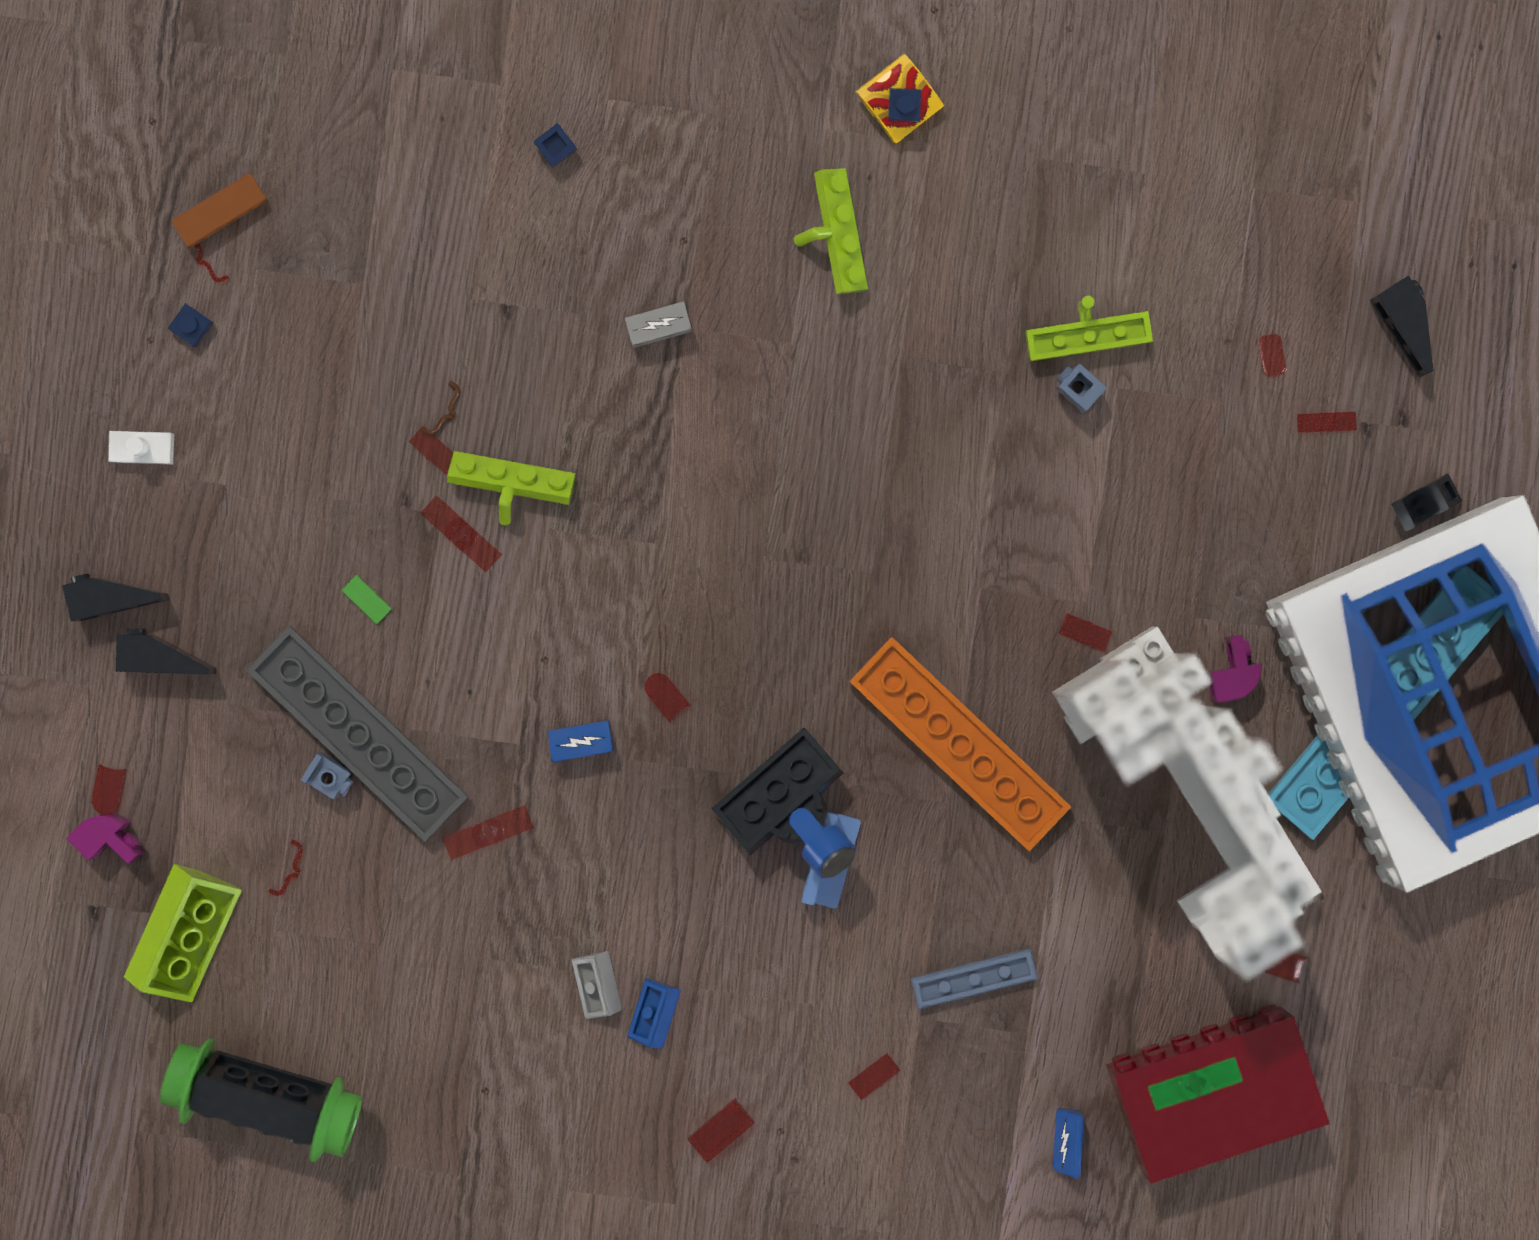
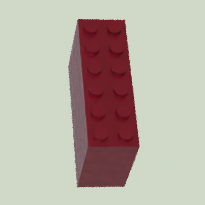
M1268 1005L1258 1010L1259 1014L1247 1017L1246 1014L1230 1018L1229 1024L1220 1027L1217 1024L1208 1025L1201 1028L1199 1034L1190 1037L1188 1034H1181L1171 1038V1043L1163 1046L1151 1044L1141 1049L1142 1053L1130 1056L1129 1053L1113 1057L1112 1063L1106 1064L1140 1170L1150 1184L1330 1124L1295 1017L1281 1006ZM1235 1057L1243 1081L1156 1111L1148 1088L1149 1086Z

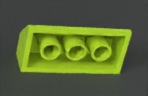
M174 864L124 978L140 992L192 1003L242 890L200 870Z

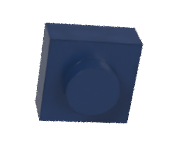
M890 88L888 121L919 123L921 90Z
M558 123L533 141L552 168L556 167L577 150V147Z
M185 303L168 329L192 346L197 347L213 322Z

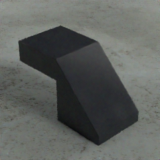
M1448 473L1404 495L1391 505L1406 532L1417 527L1428 518L1451 509L1461 502L1462 499Z

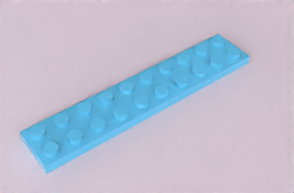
M1467 565L1457 569L1450 577V580L1469 608L1496 596L1492 586ZM1441 587L1419 613L1418 617L1423 625L1428 627L1455 615L1457 610ZM1501 606L1433 635L1430 638L1447 680L1504 614ZM1411 625L1398 639L1413 633ZM1419 642L1387 656V661L1402 694L1434 679ZM1439 689L1407 704L1413 721ZM1318 735L1268 793L1278 812L1312 840L1315 839L1348 799L1340 788L1339 781L1342 778L1338 769H1333L1328 760L1327 753L1330 750L1327 743L1322 741Z

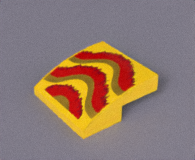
M906 54L901 55L855 91L872 117L878 120L891 141L895 144L944 107V104ZM890 88L921 90L919 123L888 121Z

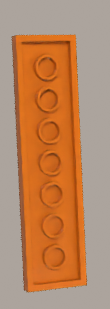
M890 637L849 681L1029 852L1072 807L893 637Z

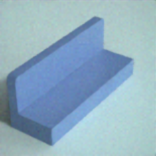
M827 810L823 828L833 825L838 826L855 845L861 821ZM810 867L801 902L837 908L848 867L831 878H820Z

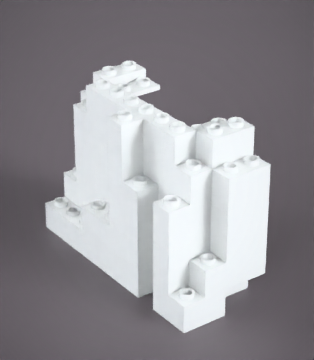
M1150 627L1100 658V663L1054 690L1052 694L1066 716L1063 718L1078 742L1082 744L1099 734L1107 747L1106 750L1127 783L1163 761L1228 866V869L1182 896L1177 902L1191 925L1200 931L1214 956L1247 980L1303 945L1292 928L1291 923L1294 922L1293 919L1304 913L1301 907L1313 900V897L1322 891L1276 819L1280 816V813L1261 782L1280 771L1264 742L1246 738L1229 710L1203 706L1198 701H1192L1189 698L1190 695L1211 683L1210 678L1195 654L1174 653L1159 628Z

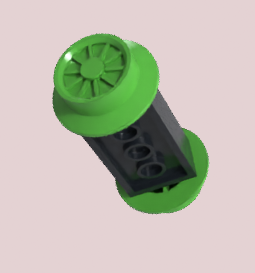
M208 1038L200 1048L184 1043L177 1047L165 1074L160 1094V1103L178 1109L181 1124H186L191 1119L193 1113L198 1112L203 1117H215L228 1121L231 1125L237 1127L245 1126L259 1130L260 1133L268 1136L276 1135L289 1139L294 1144H306L309 1146L312 1144L310 1162L314 1163L324 1152L339 1157L344 1156L359 1117L362 1096L344 1091L343 1077L338 1076L334 1083L330 1084L229 1053L215 1051V1040Z

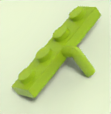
M846 168L819 170L814 173L824 226L813 227L796 235L794 242L797 246L801 247L817 239H826L836 294L863 292L868 290Z
M1085 296L1078 304L1080 322L1025 331L1029 361L1034 362L1152 343L1153 337L1149 312L1145 311L1092 320L1091 307L1094 305V298Z
M457 451L453 453L447 474V483L501 492L499 499V523L502 525H508L511 522L513 495L569 505L575 482V473Z

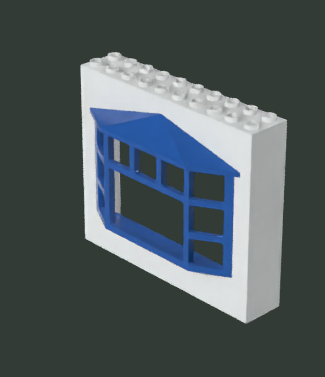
M1524 495L1498 498L1266 602L1268 610H1266L1268 621L1272 627H1277L1281 637L1278 639L1279 646L1285 656L1289 655L1293 667L1290 668L1291 674L1295 682L1302 685L1305 695L1302 697L1307 710L1310 713H1314L1317 724H1315L1316 732L1319 738L1327 743L1330 750L1327 753L1328 760L1333 769H1338L1342 780L1339 781L1340 788L1345 797H1350L1354 806V809L1351 810L1352 816L1359 827L1362 826L1367 836L1364 838L1365 846L1371 855L1374 854L1379 865L1376 866V871L1383 883H1387L1404 892H1409L1539 833V785L1534 765V758L1539 756V744L1489 767H1485L1430 640L1433 635L1501 606L1539 695V530ZM1479 560L1483 564L1496 596L1469 608L1447 574ZM1432 580H1438L1456 608L1457 613L1425 627L1404 593ZM1394 599L1413 628V633L1382 647L1361 612ZM1419 642L1434 679L1402 694L1387 661V656ZM1439 689L1454 722V726L1425 740H1421L1407 704ZM1459 736L1474 769V773L1442 787L1427 751ZM1523 764L1528 794L1496 808L1490 782L1491 777ZM1479 783L1485 813L1453 828L1447 798Z

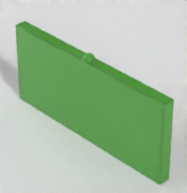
M357 575L342 589L376 624L392 610L376 594V591H373Z

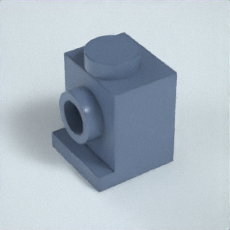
M1080 363L1074 369L1068 366L1057 378L1060 385L1056 390L1077 407L1078 411L1082 414L1107 389ZM1079 382L1082 385L1083 390L1081 393L1073 391V383Z
M321 752L316 754L301 781L308 783L328 797L336 799L339 795L344 797L353 784V781L350 779L353 773L343 764ZM326 772L333 775L331 784H327L323 780Z

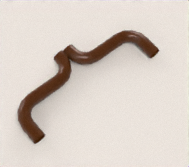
M452 381L448 385L455 388L456 392L448 405L450 414L443 415L433 430L422 427V432L428 435L436 434L444 420H452L456 414L453 411V405L460 395V388Z

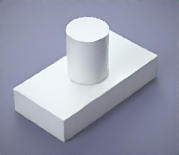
M109 431L108 462L173 464V433Z

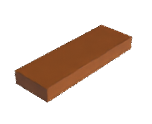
M248 173L177 216L171 222L185 245L190 249L268 200L252 174Z

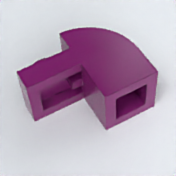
M1243 635L1225 637L1230 668L1206 672L1211 680V683L1208 684L1211 702L1219 703L1240 699L1248 695L1258 684L1261 675V664H1248L1247 659L1251 658V649L1248 640L1244 641Z
M109 813L91 817L83 821L66 838L87 860L97 858L108 846L127 864L137 861L145 853L139 847L141 845L140 841L129 832L125 834L123 832L131 821L118 814Z

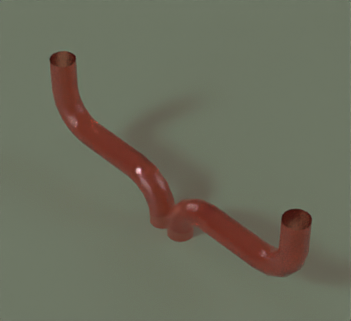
M199 243L196 244L195 247L199 253L198 257L195 258L199 266H206L211 278L216 282H223L229 279L227 275L221 278L216 277L210 264L201 260L203 250Z
M293 839L290 843L298 847V852L292 865L296 873H291L286 877L280 891L270 888L268 893L276 896L282 895L286 891L290 879L293 877L298 878L301 872L297 864L302 855L303 848L298 841Z

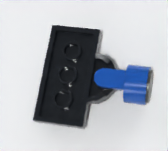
M805 727L711 808L750 855L773 835L783 842L791 844L805 842L806 845L803 848L802 857L820 878H831L838 875L850 865L855 857V845L838 826L833 825L823 828L827 809L826 802L821 793L843 775L844 772Z

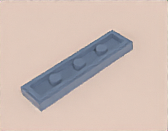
M1026 948L911 977L910 979L917 1007L921 1009L1037 980L1038 977L1031 949Z

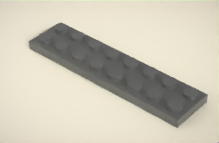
M288 626L246 670L424 842L469 797L292 626Z

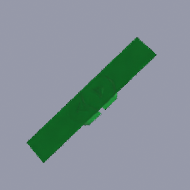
M1235 1057L1149 1086L1148 1088L1157 1111L1197 1098L1198 1096L1209 1094L1212 1091L1243 1080Z

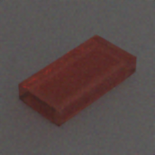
M734 1098L693 1132L687 1140L708 1163L750 1128L755 1121Z

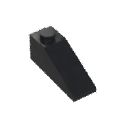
M1407 276L1370 299V302L1418 376L1421 377L1433 371L1426 301L1422 297L1424 292L1420 284Z
M90 574L71 577L72 583L62 585L71 622L89 620L169 600L167 593L100 578H90Z
M127 628V634H117L115 672L216 674V667L156 635H146V629Z

